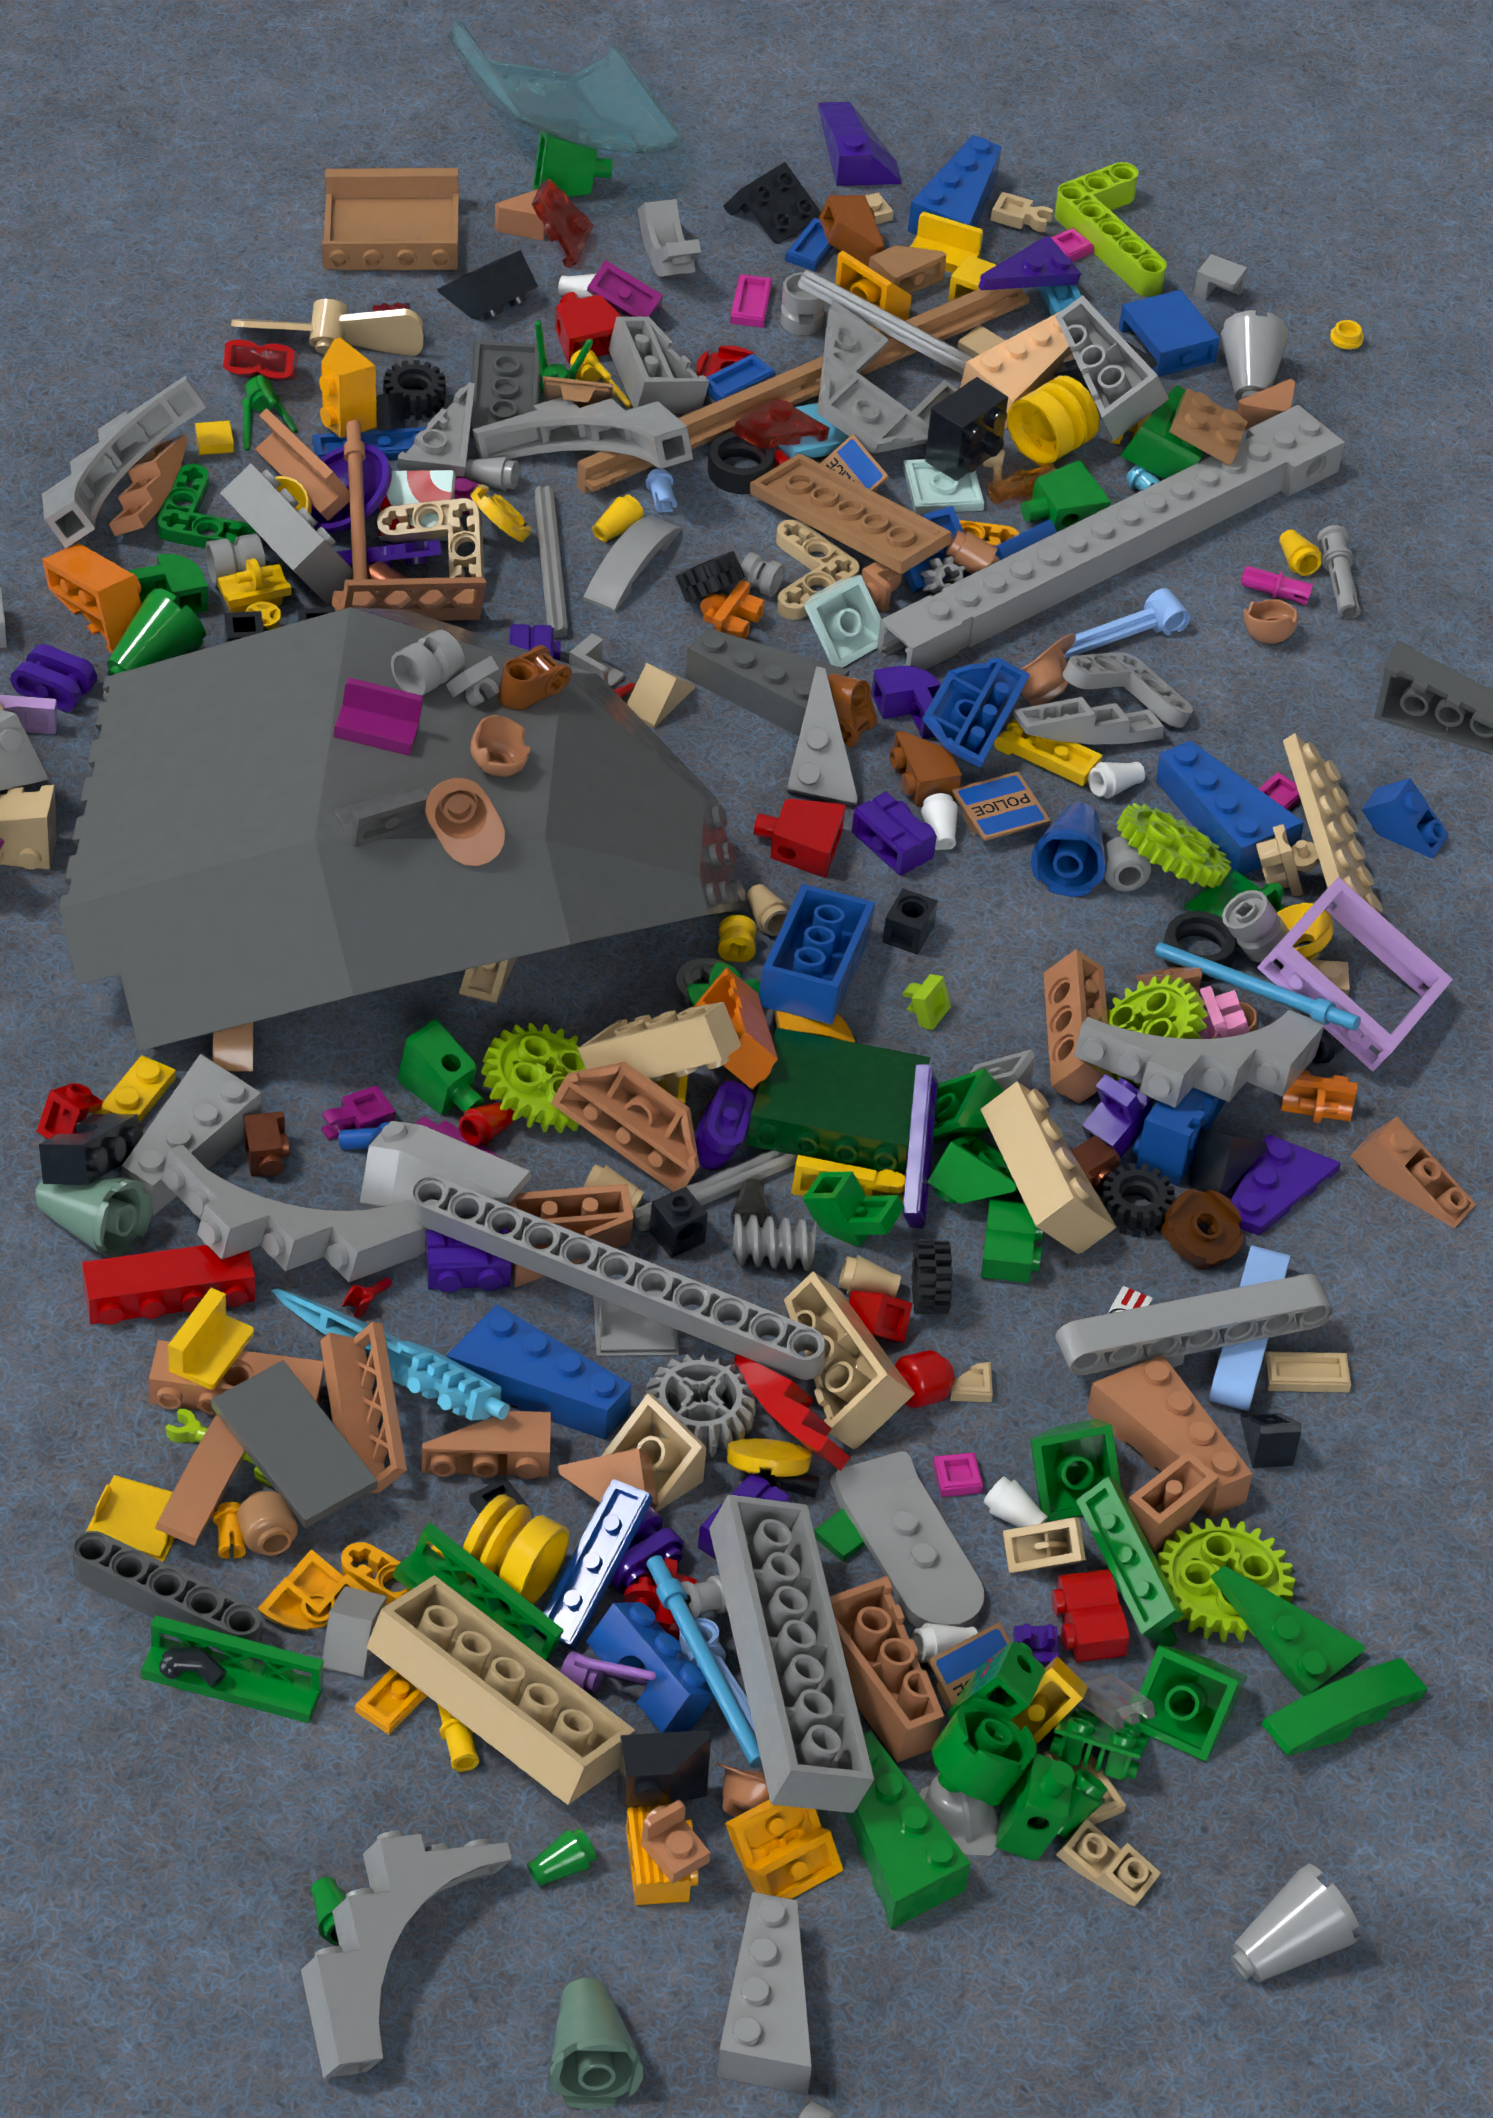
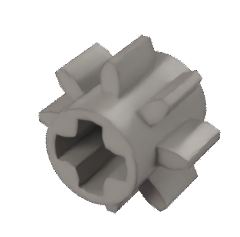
M953 556L943 558L942 562L939 558L929 560L931 568L920 574L925 577L926 586H924L923 591L929 590L935 593L934 595L940 593L943 588L963 579L962 571L965 567L953 564Z

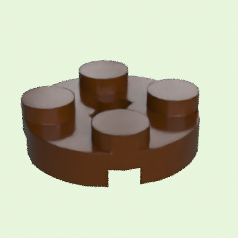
M1197 1188L1189 1189L1180 1194L1167 1209L1165 1222L1161 1230L1163 1237L1170 1242L1174 1250L1182 1258L1192 1263L1195 1268L1206 1270L1213 1266H1220L1231 1259L1243 1244L1244 1233L1241 1235L1239 1226L1242 1222L1241 1215L1236 1206L1223 1194L1210 1189L1207 1192L1195 1191ZM1204 1221L1210 1226L1208 1233L1210 1235L1203 1233L1197 1223L1202 1224Z

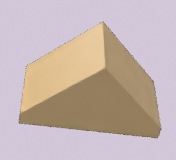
M646 663L627 705L646 725L655 728L695 688V684L665 669Z
M1079 1517L1003 1531L1009 1573L1074 1565L1086 1560Z

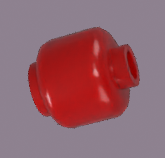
M926 1350L899 1358L894 1365L915 1393L905 1403L908 1407L919 1408L944 1401L954 1385L955 1378L952 1365L936 1351Z

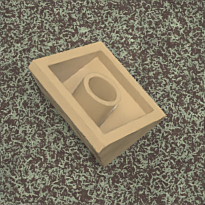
M648 1393L601 1455L605 1456L639 1448L651 1457L658 1506L652 1508L657 1512L703 1482L707 1447L653 1394ZM651 1422L655 1425V1434L651 1432Z

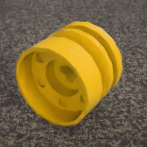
M1058 376L1036 389V391H1032L1012 403L1007 412V426L1011 439L1020 453L1037 465L1048 466L1095 438L1099 430V413L1089 391L1079 381L1069 376Z
M505 1494L498 1495L479 1514L468 1533L463 1549L534 1605L559 1572L569 1546L570 1532L567 1527L544 1515L536 1516L531 1520L532 1512L528 1506L524 1504L517 1505L513 1498ZM466 1572V1574H467V1576H468V1578H469L470 1580H474V1579H475V1578H474L473 1576H471L468 1572Z

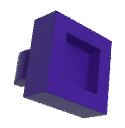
M1030 1624L1014 1626L1013 1641L1028 1645L1033 1652V1657L1044 1668L1057 1656L1059 1657L1057 1626H1053V1624H1047V1626H1030Z

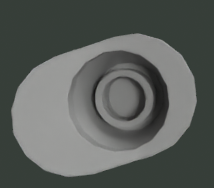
M938 1775L931 1781L930 1786L921 1789L919 1795L965 1855L991 1856L996 1851L995 1844L999 1822L993 1806L971 1798L962 1792L951 1793L939 1783Z

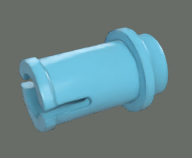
M1135 465L1126 477L1132 490L1137 488L1139 491H1142L1160 482L1151 472L1138 465Z

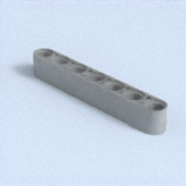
M1303 1274L1075 1320L1063 1325L1057 1331L1055 1337L1070 1372L1073 1375L1082 1376L1137 1365L1162 1354L1167 1359L1314 1329L1327 1323L1333 1316L1334 1309L1316 1275Z

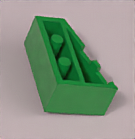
M1178 385L1173 388L1168 394L1169 400L1152 413L1120 455L1121 457L1163 479L1187 469L1200 461L1202 458L1201 449L1169 432L1180 400L1186 391L1184 388Z

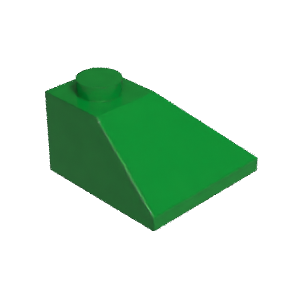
M986 1068L938 1083L933 1142L957 1139L969 1134L976 1136L985 1132L991 1133L980 1109L1004 1092V1090Z
M973 1134L950 1142L927 1183L936 1188L934 1192L938 1197L951 1204H955L956 1201L962 1204L1018 1190L1001 1152Z
M1098 1419L1056 1426L1030 1438L1039 1507L1048 1516L1046 1522L1083 1515L1076 1500L1108 1476L1115 1479L1121 1488L1112 1424Z
M1160 1644L1127 1723L1140 1727L1143 1734L1206 1762L1234 1711L1248 1676L1207 1657Z

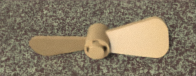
M319 299L314 302L311 323L258 319H232L231 326L310 331L309 344L321 354H326L333 340L339 337L349 345L409 356L418 355L423 348L424 342L422 319L416 312L410 309L347 314V305L334 299Z

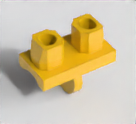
M255 558L246 560V571L217 578V586L231 613L245 612L250 604L264 601L280 606L283 602V597L291 595V586L286 581L280 564L260 567Z

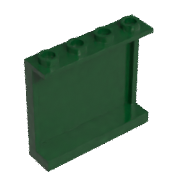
M776 1027L773 1045L778 1060L772 1066L767 1078L762 1082L760 1081L750 1116L747 1146L876 1171L887 1169L904 1175L909 1148L916 1065H929L931 1057Z

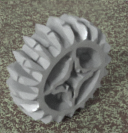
M704 1353L699 1360H692L686 1354L683 1363L671 1358L667 1368L658 1367L655 1377L650 1378L647 1384L646 1395L648 1393L653 1394L707 1447V1453L712 1458L717 1453V1447L727 1453V1447L730 1442L744 1439L745 1434L750 1433L753 1427V1417L756 1415L755 1395L749 1389V1385L746 1384L743 1378L744 1374H737L735 1364L724 1367L721 1357L712 1362L707 1361ZM722 1397L730 1404L731 1410L723 1406L724 1402L720 1400ZM669 1400L676 1403V1408L679 1409L678 1412L671 1408L668 1403ZM651 1422V1432L655 1434V1425Z

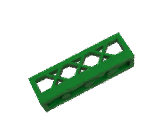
M1108 1476L1078 1498L1076 1502L1141 1634L1161 1645L1170 1647L1178 1642L1170 1624L1184 1614L1118 1482Z
M430 1522L422 1530L415 1550L396 1566L393 1577L407 1589L412 1590L435 1575L548 1662L555 1653L564 1629ZM431 1543L442 1552L444 1558L430 1548ZM466 1572L475 1578L478 1585L468 1578ZM499 1598L509 1606L511 1612L501 1605ZM532 1625L547 1636L546 1641L535 1633Z
M155 1615L151 1623V1648L141 1669V1679L310 1723L323 1691L324 1660ZM164 1634L177 1637L182 1642L164 1638ZM208 1646L214 1647V1648H218V1649H220L223 1653H219V1652L213 1651V1650H212L211 1648H209ZM171 1647H200L227 1671V1675L218 1686L212 1688L194 1671H182L179 1677L174 1679L166 1678L159 1670V1663L163 1659L162 1654ZM250 1657L262 1660L265 1664L257 1663ZM293 1669L311 1673V1677L298 1674Z

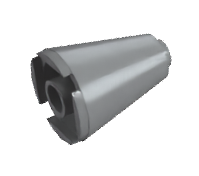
M1248 310L1236 313L1224 322V327L1221 330V342L1237 401L1272 387L1288 342V327L1275 314L1267 312V317L1257 316L1256 310Z
M1307 1864L1300 1868L1233 1943L1235 1954L1231 1956L1232 1963L1246 1980L1253 1977L1257 1982L1264 1981L1349 1947L1361 1939V1934L1353 1933L1359 1927V1924L1352 1909L1333 1883L1325 1887L1317 1879L1318 1876L1323 1874L1318 1867Z

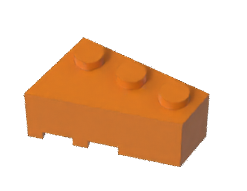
M80 543L43 558L42 563L49 590L74 615L81 613L91 623L87 625V629L93 635L100 632L106 638V648L112 654L141 606L139 596L141 585L138 578L133 573Z
M726 967L693 1007L720 1002L725 1003L741 1047L728 1056L730 1061L722 1066L753 1090L760 1081L762 1082L767 1078L778 1058L758 993Z

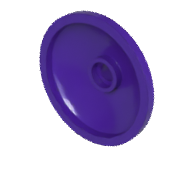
M364 443L366 458L362 462L366 520L378 509L386 497L391 484L392 468L388 458L379 448ZM344 446L327 453L320 459L349 490L348 462L344 459ZM350 502L329 521L312 507L311 516L318 522L313 527L316 531L321 526L327 533L341 532L351 528Z

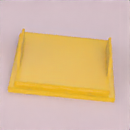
M114 1475L110 1484L106 1485L95 1507V1514L86 1532L98 1531L164 1562L175 1537L159 1531L155 1527L173 1492Z

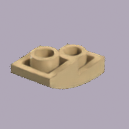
M1088 1819L1076 1828L1056 1854L1077 1873L1132 1906L1138 1904L1161 1874L1130 1844L1126 1843L1122 1848H1119Z

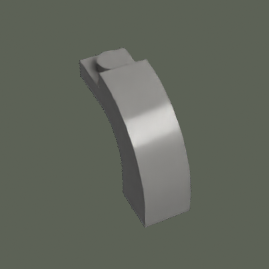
M677 199L643 203L638 208L640 228L644 247L656 275L665 277L695 273L694 258L701 253L699 239L685 241L680 224Z

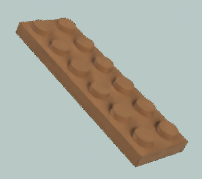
M800 453L750 482L752 496L900 574L905 573L951 544V531Z

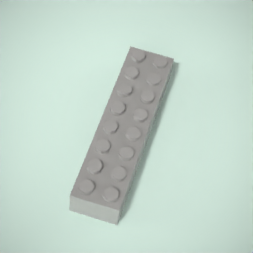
M728 1494L709 1530L770 1802L772 1805L854 1813L874 1781V1776L808 1505Z

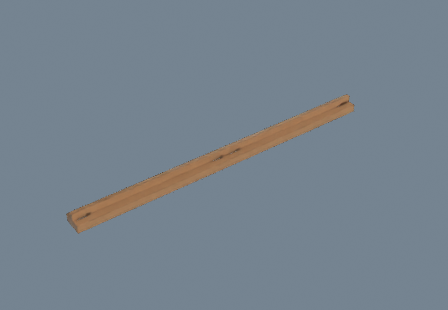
M1023 288L982 291L978 289L910 318L906 322L941 341H945V339L952 338V336L965 332V330L968 331V329L975 328V326L988 322V320L991 321V319L998 318V316L1011 312V310L1014 311V309L1025 306L1029 303L1030 297L1022 291ZM880 331L879 333L889 339L885 349L859 374H868L875 371V369L882 368V366L885 367V365L892 364V362L912 355V353L915 354L918 351ZM823 356L678 418L687 426L691 450L700 447V445L707 444V442L714 441V439L721 435L735 432V430L742 429V427L759 421L760 414L787 409L790 406L817 396L820 392ZM600 451L578 461L577 487L584 494L590 491H598L601 488L619 482V480L622 481L626 477L654 467V465L649 461L632 455Z

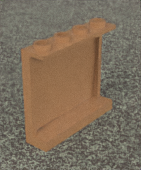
M458 168L325 169L324 241L321 243L323 269L458 270Z

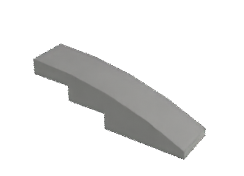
M1083 697L1013 710L1014 718L1026 734L1056 741L1095 745L1130 744L1164 739V726L1151 709L1125 714L1117 703L1091 708Z

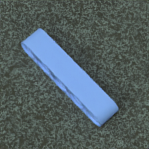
M1251 1245L1239 1287L1284 1279L1291 1255ZM1269 1338L1222 1347L1208 1401L1249 1412Z

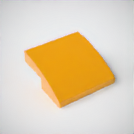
M769 1799L725 1823L737 1856L756 1893L793 1899L844 1871L831 1831L821 1826L816 1809L772 1805Z

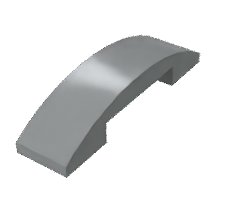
M651 515L636 521L617 540L602 561L583 596V601L615 613L632 592L634 580L660 549L665 551L681 532V527Z

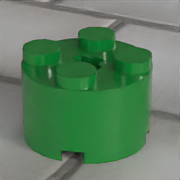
M976 1698L971 1699L965 1706L962 1704L932 1746V1757L940 1772L938 1775L939 1783L951 1793L962 1792L990 1806H998L1036 1755V1743L1031 1731L1026 1725L1020 1730L1011 1721L1015 1714L996 1702Z

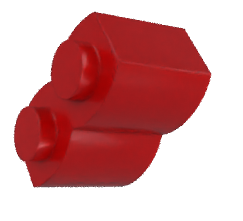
M231 340L225 343L223 368L240 377L263 375L275 381H291L297 377L299 354L282 344L274 343L258 346L247 340Z
M1110 1570L1059 1575L1057 1589L1051 1591V1604L1054 1615H1062L1064 1624L1061 1625V1639L1064 1649L1072 1650L1076 1663L1127 1656L1129 1632Z

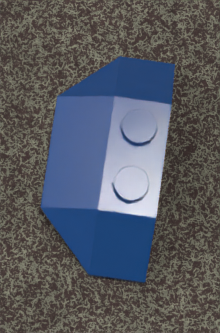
M999 657L989 659L987 663L971 664L950 670L922 720L948 752L980 769L1030 674Z

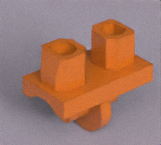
M740 580L728 597L725 594L718 595L712 593L706 595L701 601L700 608L704 615V621L713 623L716 631L746 639L750 631V622L744 619L758 623L764 614L765 600L749 595L750 583Z
M1304 1070L1283 1095L1281 1111L1311 1115L1312 1122L1321 1123L1322 1117L1351 1122L1358 1083L1350 1082L1349 1078L1345 1076L1334 1075L1330 1078L1313 1076L1308 1070Z

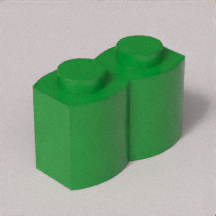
M990 1199L981 1278L1029 1283L1031 1271L1039 1272L1042 1248L1034 1247V1241L1042 1242L1043 1231L1036 1227L1025 1203Z

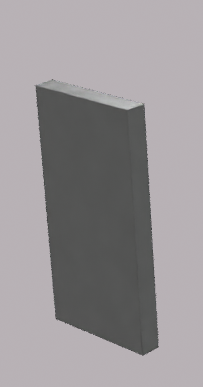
M473 341L471 383H475L469 438H474L473 429L534 411L533 405L539 404L540 375L538 373L540 365L537 344Z
M284 1360L211 1399L212 1409L275 1491L281 1494L305 1529L377 1489L378 1480Z

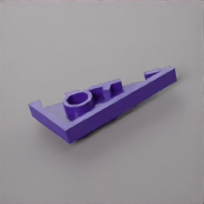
M1045 236L981 274L978 287L982 291L1078 284L1081 272L1050 236Z
M423 540L366 547L367 563L374 564L381 561L389 567H392L391 560L405 559L406 565L426 563V556L442 555L440 540ZM352 549L336 551L348 565L352 564Z

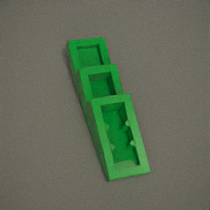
M1398 1658L1339 1679L1301 1697L1266 1717L1261 1725L1285 1754L1289 1756L1341 1742L1350 1736L1354 1728L1384 1719L1391 1708L1421 1699L1428 1688L1402 1658Z

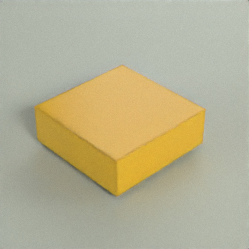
M230 420L195 423L199 455L234 452Z

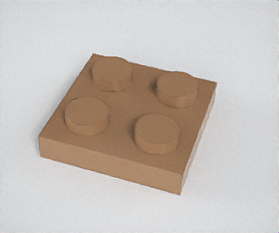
M1187 388L1180 400L1169 432L1230 466L1237 455L1248 421L1244 420L1237 412L1225 409L1212 402L1205 394L1196 393Z

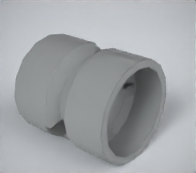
M803 272L788 276L783 282L780 324L792 334L811 335L818 332L823 326L825 301L798 287V281Z
M257 533L236 537L233 544L227 538L206 542L207 566L214 587H218L217 578L246 571L247 559L255 558L260 567L266 566L263 546Z
M440 629L422 637L417 643L410 644L395 652L391 659V669L395 681L403 691L424 696L436 689L440 684H445L462 673L465 669V657L457 640L449 632Z
M1257 890L1245 891L1235 896L1226 905L1222 914L1223 923L1230 933L1237 938L1238 944L1252 961L1262 962L1289 932L1288 927L1276 913L1267 897Z

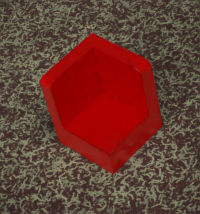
M851 1291L849 1304L873 1336L898 1343L905 1342L913 1303L880 1293Z

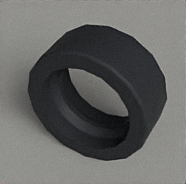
M743 431L726 433L711 443L707 469L709 478L718 488L726 492L740 495L751 494L750 482L774 469L775 453L772 445L765 438L754 433ZM731 457H745L758 462L760 465L752 468H737L724 463L723 460Z
M1189 911L1177 915L1169 922L1163 943L1187 951L1178 943L1180 939L1189 936H1200L1210 939L1218 944L1221 951L1212 955L1197 956L1231 968L1234 961L1237 938L1225 926L1223 918L1205 911ZM1164 960L1168 967H1183ZM1202 974L1201 981H1211L1215 978Z

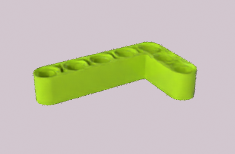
M1118 162L1061 184L1057 190L1054 217L1067 230L1074 228L1094 245L1093 253L1136 293L1145 297L1160 295L1163 291L1167 262L1111 211L1134 200L1139 174L1138 169L1130 163Z

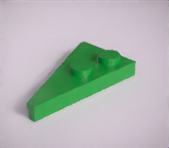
M1226 1566L1221 1567L1210 1576L1297 1692L1303 1697L1313 1692L1366 1650L1362 1643Z

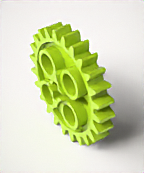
M1134 803L1133 806L1128 804L1117 821V829L1122 832L1121 837L1130 840L1128 842L1129 846L1136 848L1139 855L1150 859V863L1161 865L1164 872H1173L1178 879L1183 878L1191 884H1194L1196 881L1202 887L1208 885L1214 888L1216 885L1220 886L1232 868L1229 866L1231 862L1226 859L1227 855L1219 851V846L1212 843L1208 836L1199 832L1196 827L1187 826L1183 819L1178 821L1174 819L1171 813H1165L1157 807L1152 810L1146 804H1143L1142 807L1137 803Z
M1166 975L1162 982L1156 976H1153L1149 986H1146L1141 980L1138 982L1137 990L1134 992L1127 987L1125 989V998L1120 1000L1114 997L1112 1001L1115 1007L1112 1010L1107 1009L1109 1025L1149 1035L1182 1039H1202L1197 1032L1207 1028V1025L1202 1020L1208 1016V1012L1203 1008L1205 1005L1203 999L1190 983L1186 984L1180 977L1174 981L1170 975ZM1112 1072V1078L1115 1081L1123 1078L1131 1085L1135 1083L1141 1088V1084Z
M532 1023L528 1024L526 1031L519 1025H514L511 1033L504 1029L499 1038L494 1037L482 1061L485 1064L481 1074L487 1076L483 1085L484 1087L493 1088L490 1099H502L503 1102L500 1109L508 1110L511 1108L515 1111L512 1117L514 1121L522 1116L527 1118L528 1128H531L535 1122H538L543 1132H547L549 1125H554L558 1133H562L566 1125L571 1130L577 1131L579 1124L550 1103L569 1073L586 1069L578 1051L579 1046L576 1045L578 1036L575 1035L568 1040L564 1038V1030L562 1028L556 1034L550 1032L548 1024H544L541 1031H537Z
M1206 1518L1204 1529H1200L1195 1523L1191 1522L1187 1534L1179 1529L1176 1530L1174 1541H1165L1163 1552L1159 1553L1157 1561L1184 1614L1175 1622L1188 1619L1190 1621L1188 1632L1190 1633L1199 1626L1204 1628V1639H1208L1213 1631L1219 1632L1220 1639L1224 1643H1226L1229 1633H1234L1239 1642H1244L1246 1631H1249L1256 1637L1210 1576L1221 1567L1226 1566L1291 1603L1295 1578L1290 1577L1293 1565L1291 1563H1283L1286 1551H1272L1275 1539L1272 1537L1261 1541L1259 1539L1261 1529L1256 1528L1249 1534L1245 1532V1522L1243 1521L1234 1529L1230 1528L1227 1518H1223L1221 1527H1215L1210 1518Z

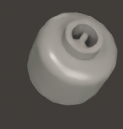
M1121 836L1108 841L1104 846L1106 856L1104 879L1115 890L1127 892L1136 890L1146 883L1151 873L1150 859L1139 855L1136 848L1128 845L1130 840Z

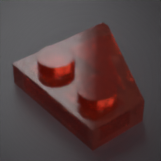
M548 179L540 184L531 205L538 218L543 222L551 242L559 240L567 255L562 262L565 267L571 268L578 263L594 225L567 198L564 191Z
M776 398L737 420L733 433L756 447L763 449L776 447L777 445L800 444L801 437L814 436L818 442L826 441L830 428L793 407L788 401Z

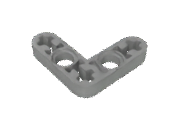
M1117 652L1071 656L1062 673L1067 682L1081 689L1125 687L1148 709H1151L1158 718L1174 727H1184L1193 711L1188 701L1140 659L1128 653Z

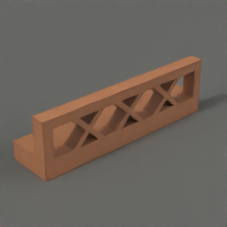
M266 408L259 416L273 433L259 444L255 450L280 476L293 478L302 484L310 496L312 507L329 521L350 502L349 490L319 457Z
M484 577L345 580L344 590L333 592L332 605L335 607V611L349 607L402 609L439 621L480 620L487 582Z
M372 1321L354 1338L329 1332L320 1340L333 1424L378 1480L377 1489L370 1493H380L406 1472L407 1467L384 1328L382 1323ZM371 1343V1351L367 1361L365 1347ZM375 1378H376V1379H377V1387H376L375 1394H374V1397H373L372 1388H373V1385H374V1382H375ZM381 1415H383V1424L379 1433L378 1424ZM387 1452H389L391 1465L385 1469L384 1461Z

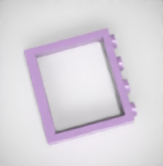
M1339 877L1257 967L1277 986L1315 1000L1317 998L1326 999L1334 1002L1336 1008L1360 1016L1361 1023L1356 1031L1331 1022L1328 1025H1324V1028L1372 1071L1394 1051L1453 980ZM1324 910L1421 996L1420 1000L1391 1034L1292 947ZM1275 959L1284 965L1282 969L1273 963ZM1425 983L1429 989L1425 988L1422 984ZM1371 1045L1380 1051L1377 1055L1369 1049Z

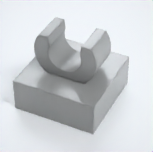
M489 656L463 671L445 685L453 697L466 690L468 703L472 707H476L485 701L479 689L484 691L488 699L499 693L497 684L488 678L499 667L492 656Z

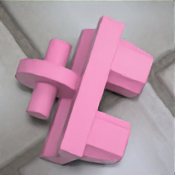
M1211 986L1200 989L1208 1012V1016L1202 1019L1207 1028L1197 1032L1202 1039H1211L1214 1035L1215 1038H1225L1250 1032L1235 990L1215 996Z

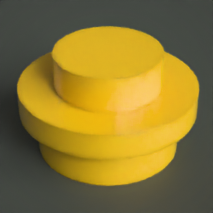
M1342 320L1331 330L1330 340L1339 348L1352 350L1359 348L1363 344L1364 334L1357 322Z

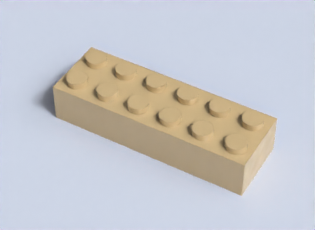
M435 1575L381 1609L366 1647L385 1664L397 1671L567 1805L619 1769L620 1736L634 1735L636 1731Z

